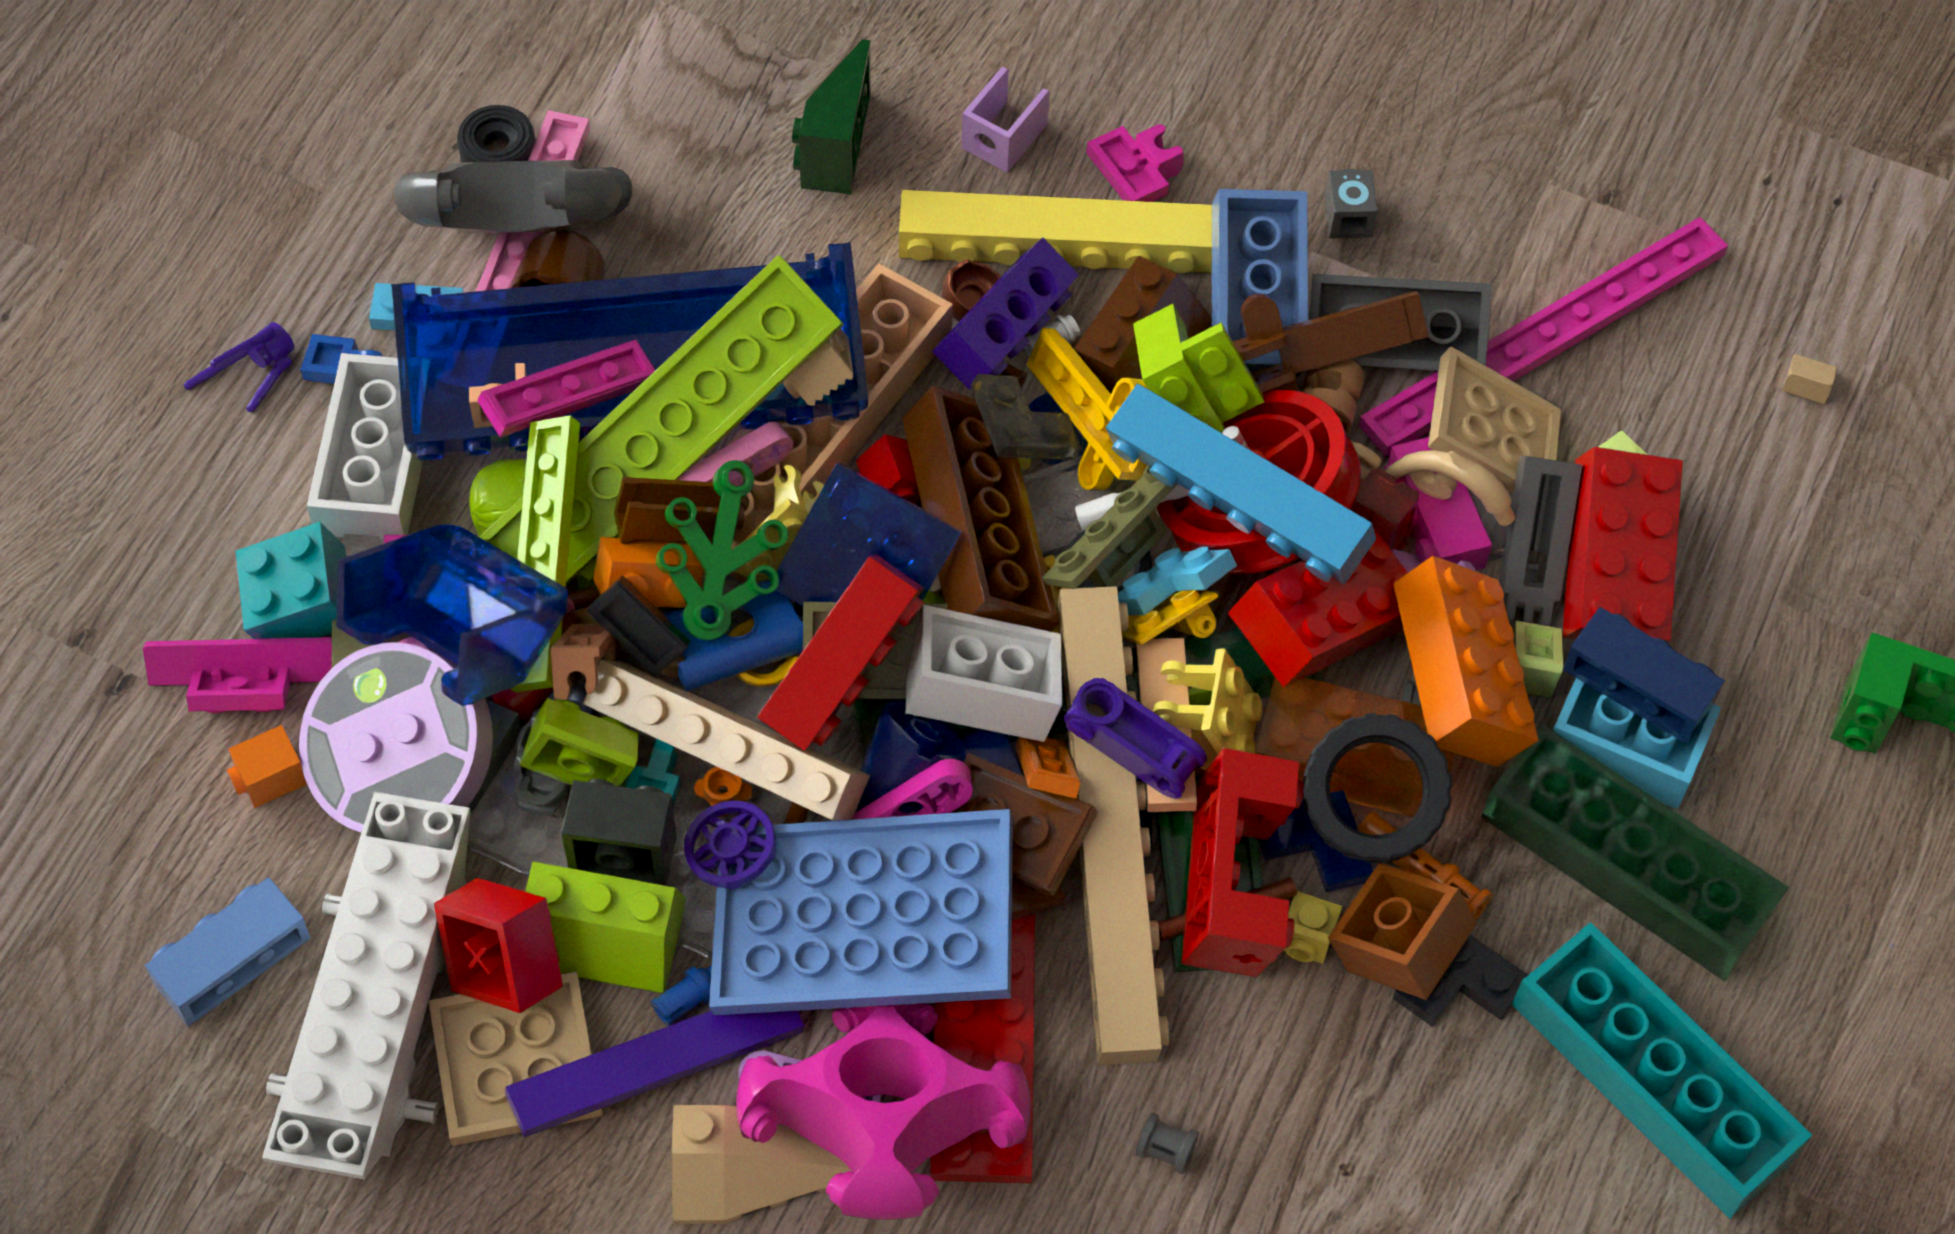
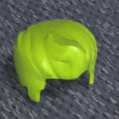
M500 459L481 469L475 476L470 488L469 506L471 518L479 537L523 496L527 459Z

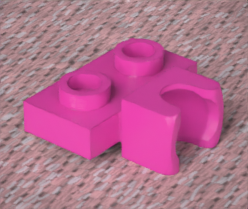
M1158 124L1138 133L1136 140L1132 138L1124 126H1121L1087 142V155L1123 201L1154 202L1168 195L1169 183L1166 180L1180 173L1184 163V152L1180 146L1163 149L1162 135L1165 134L1166 129L1164 125Z

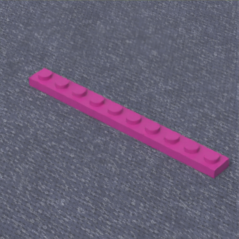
M1698 217L1489 340L1486 367L1511 381H1515L1725 256L1728 245L1701 217ZM1439 370L1361 415L1359 427L1385 457L1390 455L1392 446L1414 441L1430 431Z

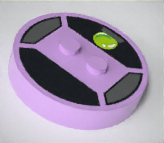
M393 642L381 643L363 648L347 656L337 663L320 681L307 704L303 716L299 738L300 761L307 785L319 805L337 822L362 833L374 792L467 807L479 791L489 768L493 746V728L485 697L478 684L463 667L442 654L416 645Z

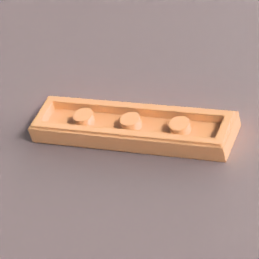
M1184 638L1150 639L1142 645L1136 644L1140 703L1152 712L1155 703L1159 701H1171L1178 705H1189L1188 686L1170 684L1166 682L1167 675L1161 674L1164 662L1179 661L1186 664ZM1172 725L1192 739L1191 728ZM1175 763L1172 769L1175 770L1178 767L1179 763ZM1195 771L1192 772L1184 783L1185 792L1178 799L1167 797L1145 783L1147 812L1196 811Z

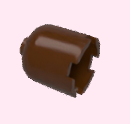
M568 230L548 231L532 240L523 254L506 295V309L509 313L513 311L514 315L522 322L521 329L525 333L539 340L561 343L564 336H572L579 333L578 336L581 337L586 334L592 325L604 283L605 262L600 251L588 238Z

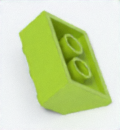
M532 861L525 892L547 899L561 974L577 971L578 978L661 994L666 992L687 900L675 887Z

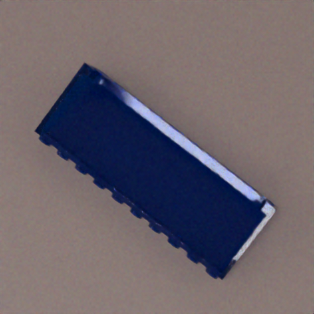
M851 242L828 244V256L822 257L815 261L814 253L805 254V261L788 264L844 323L841 329L849 337L853 369L852 380L846 379L845 385L838 384L837 390H830V395H823L822 400H815V406L808 405L801 396L795 399L782 383L738 424L741 425L742 429L755 430L768 422L787 420L789 425H805L812 423L814 417L832 416L833 420L848 421L860 417V411L868 407L869 398ZM767 265L442 295L439 287L431 288L432 296L416 293L415 282L391 284L404 444L407 451L417 454V459L424 461L442 459L445 457V453L463 451L464 455L467 456L487 455L492 452L491 448L510 447V450L516 452L528 451L530 427L503 437L498 435L493 426L474 428L469 404V387L485 386L491 383L505 384L516 380L515 363H525L527 376L633 340H637L651 364L657 370ZM632 392L564 415L572 416L580 422L579 442Z

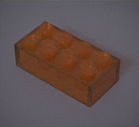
M1274 677L1255 754L1298 761V780H1303L1307 762L1316 744L1322 740L1331 728H1336L1346 719L1361 717L1367 713H1376L1377 715H1387L1389 713L1397 715L1403 720L1413 721L1425 733H1427L1421 705L1309 678H1303L1283 688L1277 678ZM1368 743L1355 747L1338 761L1332 772L1330 796L1334 799L1412 818L1417 813L1422 800V779L1417 766L1407 754L1388 744ZM1440 749L1447 758V766L1450 773L1454 753Z

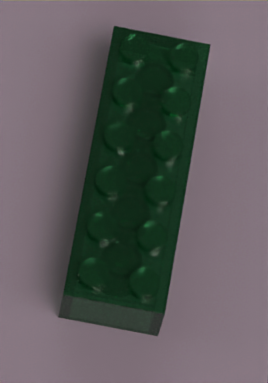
M1542 725L1537 731L1539 741L1520 752L1490 790L1481 817L1725 982L1776 913L1789 887L1545 725Z

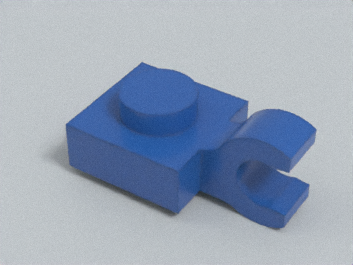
M312 334L300 371L304 380L334 384L341 353L381 357L382 353L374 350L359 351L353 338Z

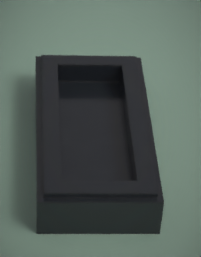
M623 575L593 601L587 609V612L655 677L686 650L691 642Z

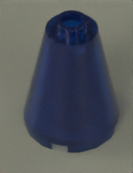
M900 700L889 701L880 713L860 771L870 775L855 813L938 761L956 759L964 762L967 757L962 756L967 749L965 743L944 721L931 718L927 721L917 715L905 713L906 702ZM907 802L902 804L898 810L909 814L920 803Z

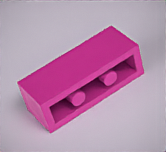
M1429 437L1392 446L1388 464L1384 466L1383 471L1407 454L1432 450L1428 448ZM1409 474L1386 484L1390 492L1395 491L1400 502L1399 512L1404 527L1406 529L1411 528L1414 534L1416 554L1420 564L1431 556H1436L1458 564L1461 560L1470 562L1476 571L1485 569L1492 543L1465 485L1456 480L1457 487L1449 499L1442 500L1422 492L1416 487Z

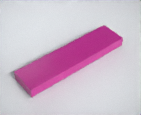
M633 340L481 391L477 401L498 435L503 437L529 428L530 422L558 418L633 392L655 371V368L637 340Z

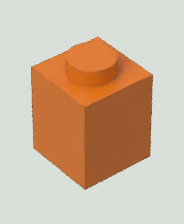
M282 725L228 748L234 764L233 767L226 769L238 796L247 792L254 808L307 785L301 762Z

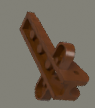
M1417 291L1286 327L1282 326L1279 309L1272 298L1258 293L1249 296L1243 302L1241 317L1246 338L1235 340L1233 343L1243 361L1279 349L1282 364L1251 372L1252 377L1263 393L1271 390L1298 391L1295 379L1296 373L1429 337L1420 296Z

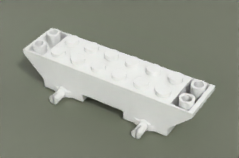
M374 792L343 895L340 897L326 894L324 897L322 914L334 915L336 918L287 1077L271 1073L268 1078L270 1082H267L266 1086L267 1095L281 1097L262 1156L264 1162L365 1179L381 1156H390L395 1135L406 1118L435 1124L437 1120L436 1115L438 1116L439 1103L411 1099L409 1086L416 1065L413 1055L428 1006V1000L430 999L436 974L442 973L445 964L433 903L466 885L464 876L471 814L470 808Z

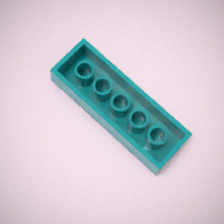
M1591 922L1521 981L1512 1006L1729 1219H1732L1798 1158L1813 1136Z

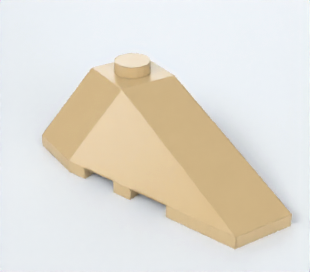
M673 1105V1224H725L741 1219V1215L767 1206H770L771 1209L787 1204L789 1199L811 1192H826V1187L832 1177L838 1173L844 1174L852 1170L839 1157L782 1124H777L774 1136L765 1143L754 1142L750 1138H744L739 1128L736 1106Z

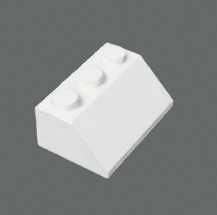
M923 605L906 677L905 713L1044 742L1062 706L1061 634Z

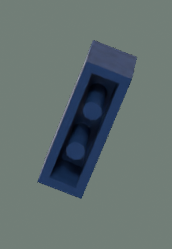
M1602 607L1598 608L1572 644L1563 667L1565 672L1685 744L1691 739L1714 705L1725 682L1724 679L1715 675L1708 666L1691 661L1676 652L1664 640L1649 636L1632 626L1625 617L1619 614H1612Z

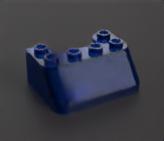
M436 525L339 559L336 627L365 645H377L388 638L405 632L425 644L426 647L451 660L458 667L446 672L442 676L441 691L453 702L463 707L475 704L479 700L500 691L514 688L525 681L567 613L568 591L564 586L470 531L455 525Z

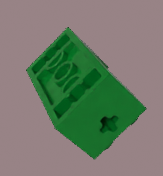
M1871 632L1847 678L1830 739L1841 742L1852 750L1868 751L1876 754L1899 712H1902L1910 719L1925 720L1946 727L1955 733V660Z

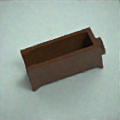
M622 477L614 510L620 543L625 544L635 539L686 542L679 530L672 527L665 517L667 506L674 499L684 497L690 499L695 504L697 510L695 519L712 544L721 497L714 489L713 482ZM740 503L735 532L736 530L741 531L743 528L745 516L743 503ZM681 505L674 506V516L680 521L687 520V509Z

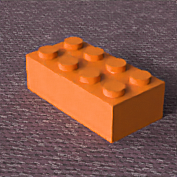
M1431 556L1393 583L1427 733L1437 741V746L1440 749L1498 767L1539 741L1534 724V712L1529 704L1523 680L1524 672L1519 664L1513 640L1514 632L1509 624L1503 600L1504 592L1499 584V580L1439 557Z

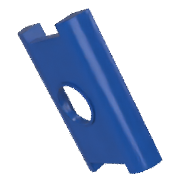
M786 575L779 576V584L773 592L766 596H756L737 608L748 612L754 620L752 630L743 636L732 637L723 634L714 640H700L691 635L685 627L683 621L685 608L663 614L691 641L688 648L682 652L685 661L678 663V676L686 691L803 652V621H800L787 596L790 595L791 582ZM770 579L757 584L763 589H768ZM703 608L701 610L702 620L707 624H713L716 620L715 612L710 608Z

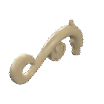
M1352 442L1358 453L1360 463L1371 469L1368 470L1361 466L1360 485L1367 487L1381 486L1409 474L1416 487L1431 497L1444 500L1449 499L1457 487V480L1481 500L1485 509L1489 513L1494 514L1500 525L1506 526L1515 520V514L1510 506L1512 502L1511 496L1500 480L1480 464L1460 456L1454 450L1450 452L1428 450L1407 454L1384 471L1377 473L1374 471L1381 464L1380 457L1368 447Z

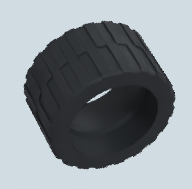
M1367 713L1361 717H1351L1344 720L1341 725L1331 728L1322 740L1316 744L1310 754L1304 772L1303 805L1311 821L1312 828L1331 849L1339 851L1347 858L1362 860L1365 863L1391 862L1408 856L1422 848L1441 828L1452 800L1450 797L1451 787L1453 786L1452 774H1449L1447 758L1444 752L1442 753L1437 746V741L1430 734L1428 735L1420 729L1418 724L1411 720L1410 722L1403 720L1399 716L1389 713L1387 715ZM1383 743L1400 749L1412 759L1421 775L1423 794L1417 813L1407 825L1389 834L1371 835L1353 829L1340 818L1331 801L1330 780L1336 764L1347 752L1363 744Z

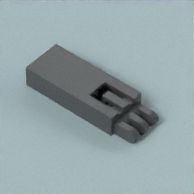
M1519 456L1511 505L1515 514V520L1508 525L1499 584L1505 593L1504 604L1511 626L1514 622L1516 609H1521L1519 621L1532 623L1534 612H1539L1537 624L1550 627L1554 601L1560 602L1582 464L1531 456ZM1529 550L1547 553L1542 583L1534 582L1539 564L1527 562Z

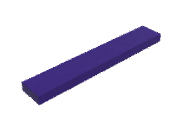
M708 1011L508 1085L505 1088V1095L525 1138L803 1032L804 1024L798 1011L713 1015L712 1011Z

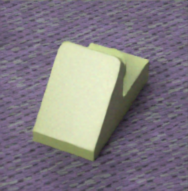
M1515 621L1513 630L1515 637L1513 640L1519 664L1524 672L1523 680L1526 692L1528 694L1550 697L1556 688L1563 670L1562 629Z

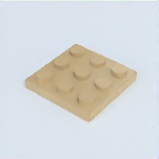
M1450 347L1440 358L1428 448L1443 452L1454 450L1460 456L1480 464L1497 477L1506 490L1513 495L1520 455L1556 460L1561 409L1457 349Z
M577 971L561 974L563 987L522 1013H517L462 994L428 1000L449 1138L452 1146L520 1133V1127L505 1095L506 1086L592 1055ZM602 1109L562 1124L603 1116Z

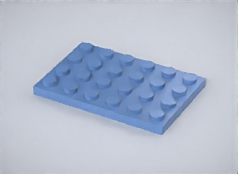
M1010 809L772 825L776 834V854L768 867L757 878L742 885L741 888L717 887L709 1008L713 1015L1011 998L1013 817ZM758 826L755 835L766 840L765 827ZM750 847V852H763L764 850L759 847ZM745 858L743 859L746 869L754 864ZM737 863L729 866V875L736 874ZM718 866V875L722 876Z

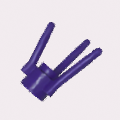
M271 322L253 337L211 360V366L186 381L184 388L187 390L194 388L249 355L253 362L261 368H265L268 365L273 366L246 407L248 412H254L281 373L293 364L287 356L295 349L293 340L283 327L275 322Z

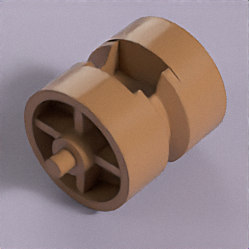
M1351 359L1307 370L1302 392L1326 402L1338 415L1347 435L1353 425L1357 410L1356 403L1361 395L1365 373L1361 366Z

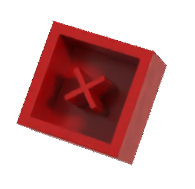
M476 878L433 903L452 992L522 1013L563 987L559 956L556 951L551 925V913L545 897Z

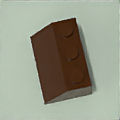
M1139 255L1074 348L1076 353L1110 394L1121 378L1142 379L1133 323L1171 304H1174L1185 323L1188 339L1207 330L1212 323V317L1178 274Z

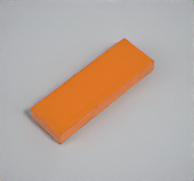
M1018 737L1015 748L1028 787L1076 799L1081 782L1064 741L1046 737L1045 741L1042 742Z

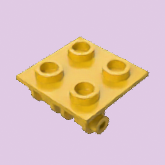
M1207 590L1176 591L1147 614L1128 615V631L1121 632L1122 639L1142 645L1168 628L1190 635L1193 634L1199 638L1209 637L1216 628V619L1208 603L1218 598V595Z

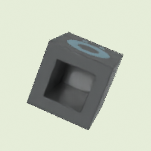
M1343 169L1329 171L1324 196L1329 238L1372 237L1378 212L1372 170Z

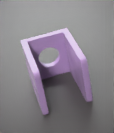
M1001 67L962 113L961 148L1008 173L1047 126L1050 91L1043 88L1011 128L1006 131L991 123L1007 103L1009 69ZM984 134L989 137L995 144L996 149L984 145L979 136Z

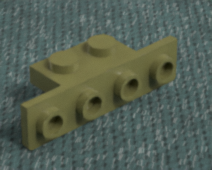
M1147 466L1143 471L1144 475L1130 489L1120 493L1114 500V505L1100 519L1088 525L1085 529V534L1076 544L1056 558L1055 565L1042 577L1046 585L1074 589L1090 576L1096 587H1114L1167 533L1154 508L1178 484L1175 482L1172 487L1165 485L1149 472L1151 467Z

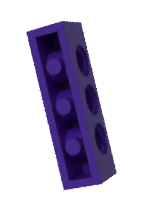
M1042 237L1018 258L932 352L969 390L983 378L988 384L991 383L1008 366L1003 360L1004 357L1007 355L1010 359L1014 358L1030 342L1025 334L1029 332L1033 336L1051 319V316L1046 311L1050 308L1055 312L1071 297L1072 293L1067 288L1079 274Z

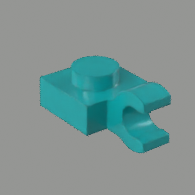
M657 739L648 767L635 765V768L630 773L626 787L635 789L639 786L656 787L664 793H671L674 806L681 786L680 776L672 774L678 758V753L674 752L675 747Z

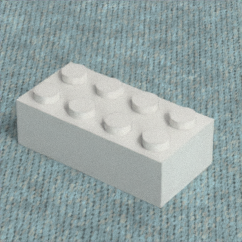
M341 353L307 502V509L312 524L321 522L335 537L384 541V535H408L438 392L431 361Z

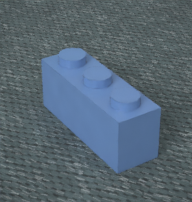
M268 877L258 885L253 884L243 889L233 903L217 914L212 913L202 918L196 924L194 930L178 942L169 943L161 947L154 954L152 960L145 964V967L156 988L189 1027L311 939L304 918L270 877Z

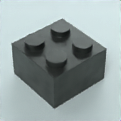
M591 779L588 782L573 780L561 831L568 868L667 886L677 839L671 793H664L653 786H639L636 789L615 786L611 782L602 779Z

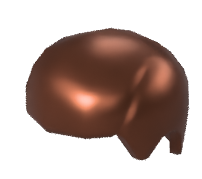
M965 259L953 268L951 267L947 272L942 284L941 298L953 304L952 317L959 322L1001 276L985 263Z

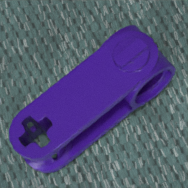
M1103 677L1093 678L1085 682L1079 688L1070 709L1064 715V721L1068 730L1149 786L1170 798H1180L1185 792L1184 783L1194 769L1202 767L1207 761L1206 752L1197 742ZM1095 704L1100 706L1106 716L1097 717L1090 714L1085 705ZM1178 762V767L1175 770L1172 769L1175 763Z

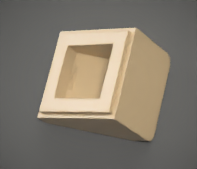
M1794 354L1782 391L1825 405L1834 384L1837 367Z

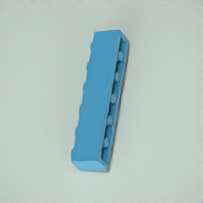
M1138 383L1106 426L1108 435L1113 443L1111 448L1121 458L1132 464L1138 459L1151 467L1149 472L1160 482L1170 487L1176 482L1189 490L1188 496L1198 505L1207 510H1211L1213 506L1228 514L1226 518L1233 526L1247 534H1250L1253 529L1267 538L1265 542L1270 548L1287 558L1292 553L1307 562L1305 567L1312 574L1328 582L1332 577L1345 585L1376 540L1373 525L1368 520Z

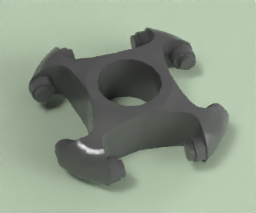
M576 160L451 163L442 171L412 172L403 175L396 183L394 198L400 214L411 222L426 227L449 228L472 233L560 231L573 229L580 224L607 220L618 215L629 205L632 197V183L630 177L621 169L614 167H585Z

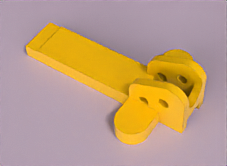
M1042 328L1026 365L1089 442L1078 466V480L1081 487L1085 490L1105 491L1110 487L1115 476L1121 480L1138 481L1144 475L1143 471L1148 465L1138 459L1132 464L1117 455L1111 448L1113 443L1108 435L1106 426L1138 383L1147 388L1142 379L1121 378L1110 394L1056 329Z

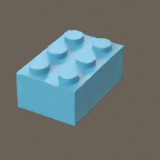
M1576 678L1554 726L1544 754L1678 810L1722 707L1713 705L1691 739L1685 744Z

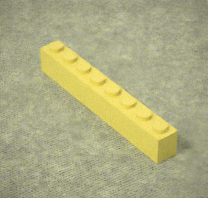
M902 190L899 258H912L917 261L928 259L953 260L960 263L965 259H969L974 262H995L1003 265H1012L1020 256L1044 237L1070 266L1086 267L1089 269H1129L1139 255L1175 273H1212V205Z

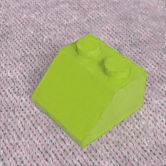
M547 698L536 714L519 766L572 785L573 780L588 782L591 779H602L611 782L615 786H620L635 768L638 759V733L627 729L624 723L614 718H598L583 712L573 702L567 700L554 701Z

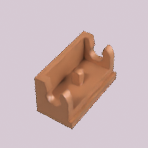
M572 624L551 647L554 699H568L571 687L580 677H586L585 689L587 694H591L598 683L597 663L603 656H605V660L616 661L615 638L602 625Z

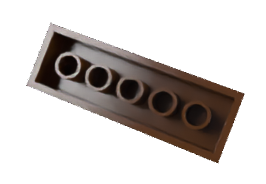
M932 385L904 415L902 421L944 603L948 604V610L1051 632L1060 624L1051 586L1046 585L1042 578L1047 573L1006 410Z

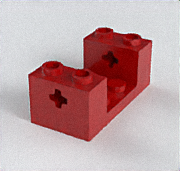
M1223 748L1196 782L1197 806L1193 817L1182 965L1258 977L1271 963L1276 961L1277 956L1285 948L1290 947L1294 935V920L1288 918L1289 900L1235 891L1240 877V863L1234 861L1235 844H1239L1242 836L1268 840L1280 825L1283 826L1291 812L1300 807L1304 794L1303 780H1298V761Z

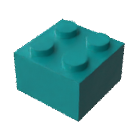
M321 522L235 551L243 628L253 639L319 638L332 633V620L354 619L346 548Z

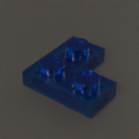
M1344 790L1331 792V801L1337 814L1347 825L1358 831ZM1303 799L1300 807L1291 812L1283 826L1280 825L1268 840L1258 839L1265 861L1311 850L1325 893L1365 884L1373 872L1370 863L1347 858L1324 843L1323 838L1318 833L1316 834L1311 826V821L1304 809Z

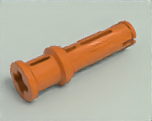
M1373 811L1362 821L1357 831L1371 835H1384L1395 832L1397 829L1381 818L1377 812ZM1422 848L1399 860L1392 861V863L1404 871L1459 888L1475 920L1480 917L1492 899L1493 893L1487 888L1481 891L1460 875V868L1450 863L1443 865Z

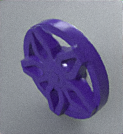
M725 801L707 808L694 819L684 839V854L692 872L704 883L720 888L738 889L757 878L768 867L771 860L774 859L776 854V834L768 816L757 806L744 801ZM728 813H740L732 819L731 823H726L724 820L717 818ZM751 819L748 828L744 829L742 826ZM759 821L765 827L766 840L755 835ZM706 824H709L716 828L712 832V834L710 833ZM702 830L708 843L703 844L694 853L697 836ZM750 847H759L764 850L763 852H750ZM708 855H714L710 860L701 862ZM744 858L754 863L748 869H746L743 861ZM737 863L736 874L729 875V866ZM719 866L722 876L714 875L707 871L714 870Z

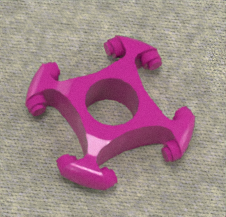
M928 1003L836 1008L832 1012V1020L840 1031L848 1032L846 1036L817 1054L792 1065L778 1066L770 1056L750 1058L746 1061L738 1082L736 1110L742 1136L747 1139L750 1138L754 1142L765 1143L774 1136L777 1124H782L839 1157L852 1171L844 1174L838 1173L832 1177L826 1187V1194L829 1195L830 1201L841 1209L843 1215L863 1219L894 1220L922 1216L923 1211L934 1203L935 1198L939 1195V1189L930 1176L913 1172L920 1164L981 1129H989L990 1137L998 1147L1011 1148L1015 1144L1023 1143L1030 1122V1091L1022 1066L1012 1064L1011 1062L999 1061L990 1071H984L958 1060L929 1041L922 1034H927L934 1028L938 1021V1014L934 1012V1008ZM884 1094L901 1097L905 1100L880 1103L865 1100L863 1097Z

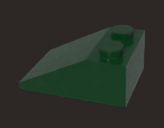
M862 39L806 100L802 118L795 117L792 143L796 144L793 170L800 171V183L803 189L852 194L871 97L870 40Z

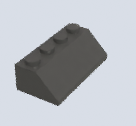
M1313 274L1309 320L1417 291L1420 296L1429 337L1351 358V360L1360 366L1439 370L1441 356L1450 347H1453L1486 366L1493 285L1489 283Z

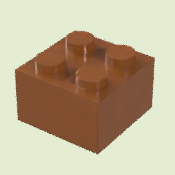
M1379 863L1332 930L1328 939L1347 972L1427 1000L1477 925V922L1459 888Z

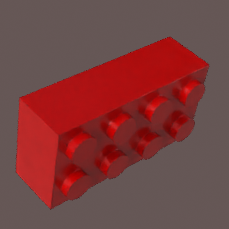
M1593 447L1575 459V464H1582V471L1568 552L1562 638L1576 640L1598 608L1602 607L1612 614H1619L1625 617L1632 626L1649 636L1669 642L1671 641L1683 460Z
M1375 529V542L1345 585L1332 577L1328 582L1316 577L1305 567L1307 562L1303 560L1256 581L1228 612L1283 688L1403 629L1393 583L1408 572Z
M869 556L757 718L803 751H806L814 744L820 747L824 743L826 744L842 721L835 715L842 704L850 707L868 685L869 680L863 677L871 664L875 667H878L879 664L881 665L896 645L897 641L890 637L899 624L903 627L909 626L925 602L918 598L924 588L880 556Z

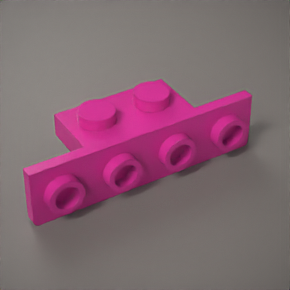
M332 638L147 641L144 643L143 656L148 686L189 685L186 694L188 712L206 711L209 713H221L235 710L269 712L285 709L291 682H320L332 669Z

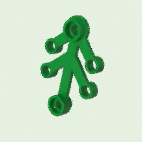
M738 460L724 463L717 469L713 477L714 489L721 497L712 544L695 519L697 510L695 504L690 499L684 497L676 498L665 510L667 522L679 530L706 572L703 589L700 588L685 567L687 553L681 545L676 543L667 544L656 555L657 567L663 573L669 575L687 603L683 612V621L686 629L695 638L705 641L717 639L728 630L731 623V612L756 596L770 594L779 584V576L776 570L770 566L762 565L749 574L747 582L722 596L726 575L764 551L778 549L785 544L788 538L787 528L782 522L769 520L759 527L756 535L731 550L741 498L750 492L754 484L752 470L747 464ZM730 471H737L742 475V486H734L730 483L728 478ZM674 506H684L688 511V519L685 521L678 520L673 514ZM772 527L778 531V543H771L766 539V528ZM666 551H673L678 555V566L671 567L665 563L664 553ZM758 573H764L770 578L768 589L758 586L756 582ZM703 608H710L715 612L716 620L713 624H707L702 620L701 610Z

